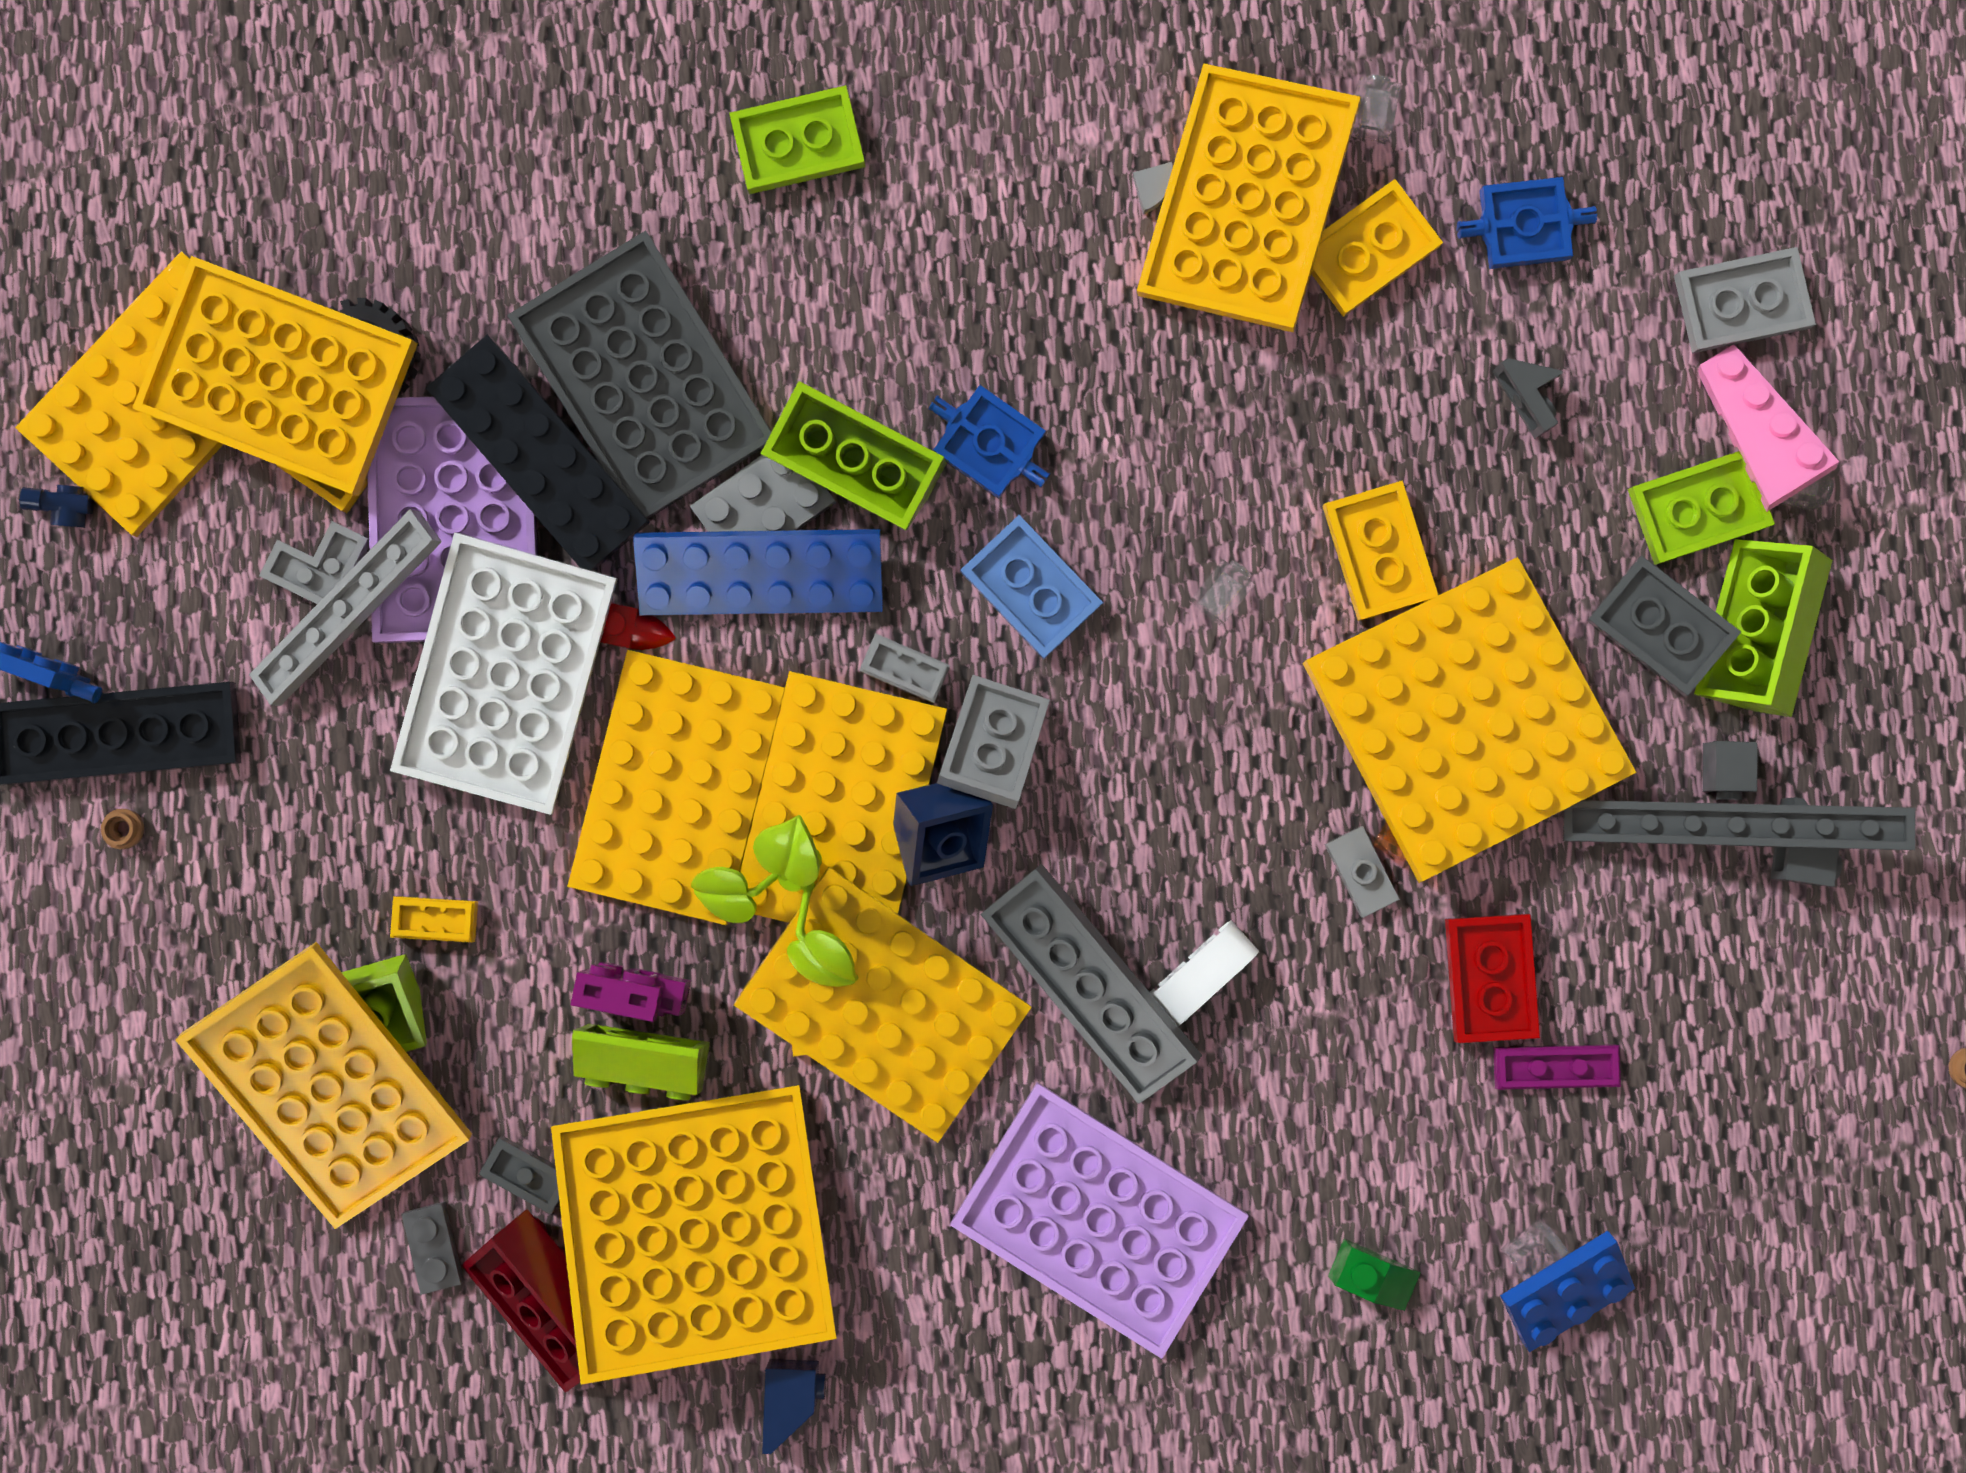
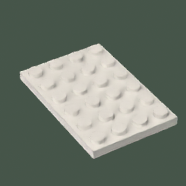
M454 532L390 771L549 815L553 814L618 578Z

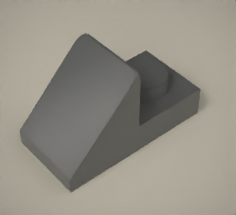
M1510 358L1501 362L1492 371L1534 439L1558 424L1555 418L1556 410L1553 403L1548 397L1541 396L1538 390L1556 380L1563 374V371Z

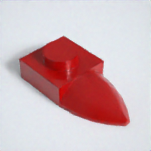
M611 603L600 643L631 650H648L667 645L674 641L676 637L656 617L652 615H639V609Z

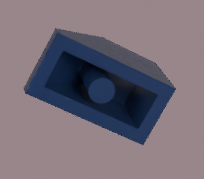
M769 1359L765 1369L762 1454H772L814 1414L818 1399H825L826 1374L819 1373V1361Z

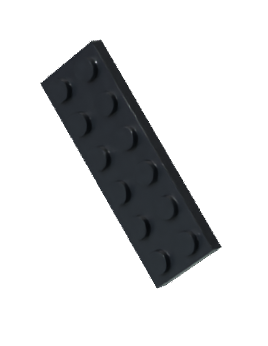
M488 334L426 387L580 568L590 571L596 570L633 538L635 533H638L650 523Z
M234 682L102 693L97 703H92L77 696L0 703V786L241 763L236 683Z

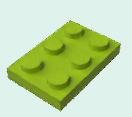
M846 85L729 113L749 195L866 167Z
M1740 451L1628 489L1654 565L1775 525L1770 510L1766 512L1761 502L1762 495L1756 483L1751 482L1745 470L1746 463Z

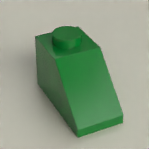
M1344 1238L1328 1277L1336 1287L1373 1303L1405 1311L1421 1272Z

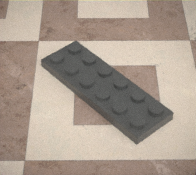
M1042 863L980 914L1138 1104L1192 1067L1202 1057V1054Z

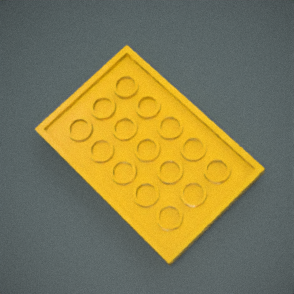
M1203 63L1137 287L1138 296L1294 333L1360 107L1361 97Z
M182 251L15 427L79 487H84L83 491L88 496H91L100 507L135 537L140 535L224 445L132 408L190 260Z
M191 256L132 408L359 497L418 343Z
M627 649L567 887L728 925L727 921L715 916L702 904L695 895L694 889L691 888V883L697 874L713 867H727L740 872L785 687Z
M789 671L740 873L747 880L748 888L756 887L772 874L761 866L754 854L753 844L760 832L769 827L782 824L795 816L801 815L815 847L822 857L820 873L814 882L815 886L828 867H830L898 914L907 877L893 826L896 793L930 784L947 709ZM777 879L759 895L752 897L757 906L754 915L790 923L800 909L803 890L801 889L796 892L788 891L781 886Z
M828 867L811 892L805 932L808 934L813 930H822L838 937L852 955L858 980L854 984L847 986H826L805 978L794 968L789 960L787 948L791 942L799 940L796 936L799 909L735 1000L734 1006L938 1143L1032 1007Z
M317 942L180 1033L175 1039L334 1229L468 1142L472 1135L467 1126Z

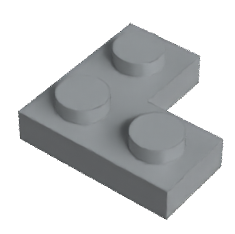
M331 521L314 557L277 540L259 576L318 604L366 555L369 549V539Z

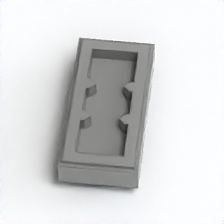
M875 633L859 671L935 703L950 665Z
M1363 826L1324 844L1360 917L1364 918L1400 900Z

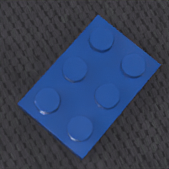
M1606 1231L1500 1296L1520 1340L1527 1350L1531 1352L1539 1346L1550 1344L1559 1334L1574 1325L1586 1322L1592 1314L1607 1305L1621 1301L1629 1292L1635 1289L1618 1242L1609 1231Z

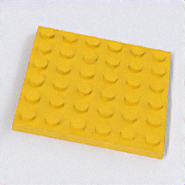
M1518 557L1331 647L1302 663L1418 883L1637 773Z
M799 1085L551 1126L581 1385L837 1339Z

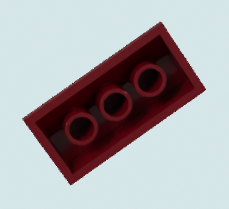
M526 1209L468 1258L461 1267L566 1393L580 1383L565 1250L559 1248L547 1234V1229L543 1222Z

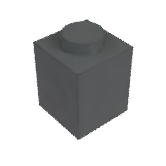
M1713 741L1703 743V792H1716V800H1742V793L1757 792V742Z

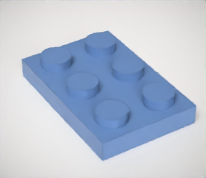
M1020 515L960 570L963 576L1043 660L1103 604L1096 594Z

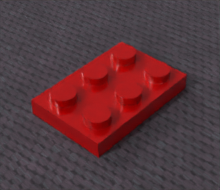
M1531 914L1445 919L1454 1042L1470 1043L1540 1038Z

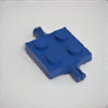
M1563 177L1485 185L1479 191L1482 209L1480 219L1458 221L1456 230L1459 231L1457 233L1459 239L1482 236L1487 248L1489 269L1567 261L1573 257L1571 241L1573 226L1595 224L1597 222V214L1594 213L1597 209L1595 206L1572 209L1565 195Z
M979 385L970 399L959 406L958 409L940 398L939 395L935 397L934 402L929 406L928 410L948 422L945 434L933 451L944 456L945 461L998 499H1000L1010 483L1020 477L1021 474L1040 488L1049 478L1050 473L1031 461L1033 451L1046 434V431L983 386Z
M0 641V670L48 688L65 691V694L68 696L74 695L92 703H97L100 699L102 688L89 684L91 679L78 675L80 667L62 660H52L41 656L42 653L23 646H13Z

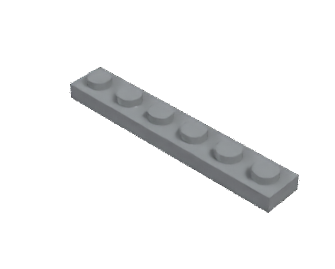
M409 509L249 674L270 705L281 706L442 542L420 511Z

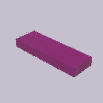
M1616 1044L1493 1047L1495 1089L1621 1087L1620 1046Z

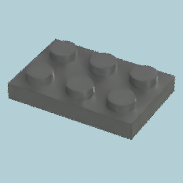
M1640 556L1586 620L1684 697L1691 693L1741 633L1735 626L1643 556Z

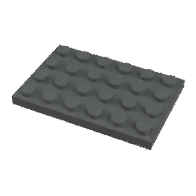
M646 230L507 315L598 462L647 519L763 449L771 434L768 425Z

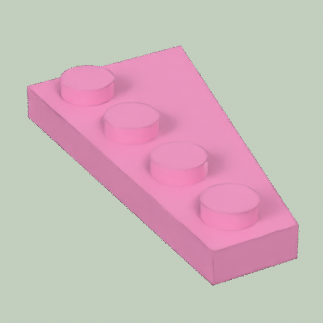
M1734 344L1700 364L1698 373L1718 415L1723 417L1729 429L1728 435L1734 447H1738L1746 463L1745 470L1751 482L1756 483L1762 495L1761 502L1766 512L1837 468L1838 459Z

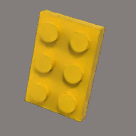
M1394 179L1324 229L1311 275L1344 317L1440 248L1443 242L1397 180Z
M1403 480L1331 501L1322 506L1358 621L1426 602L1438 596Z

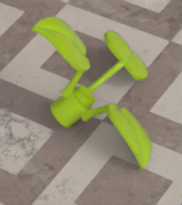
M801 815L795 816L782 824L769 827L760 832L753 844L754 854L761 866L772 873L756 887L748 888L744 875L737 870L727 867L706 869L697 874L693 879L691 888L694 889L695 895L702 904L715 916L730 923L749 921L757 909L752 897L759 895L777 879L781 886L788 891L796 892L802 889L803 896L796 927V936L799 940L791 942L787 948L790 962L802 976L821 985L840 987L854 984L858 980L852 955L838 937L822 930H813L808 934L805 932L810 896L815 887L814 882L820 873L822 857L816 849Z

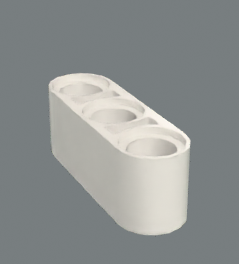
M1232 920L1218 929L1220 933L1217 936L1213 934L1188 957L1190 960L1187 963L1183 961L1158 984L1159 989L1150 991L1151 995L1178 1027L1258 954L1259 950Z

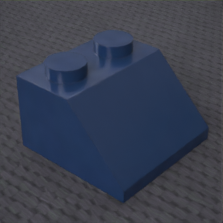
M937 783L896 793L893 826L907 881L910 886L984 868L993 808L991 801Z

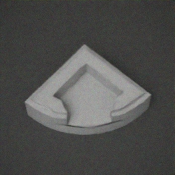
M1172 162L1133 172L1132 177L1143 214L1153 211L1163 201L1173 169Z

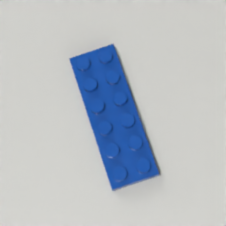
M881 529L635 533L633 537L639 615L883 612Z

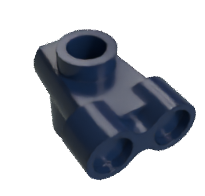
M57 484V492L22 487L19 503L21 510H51L50 525L85 528L86 514H93L94 500L91 496L83 495L84 487Z

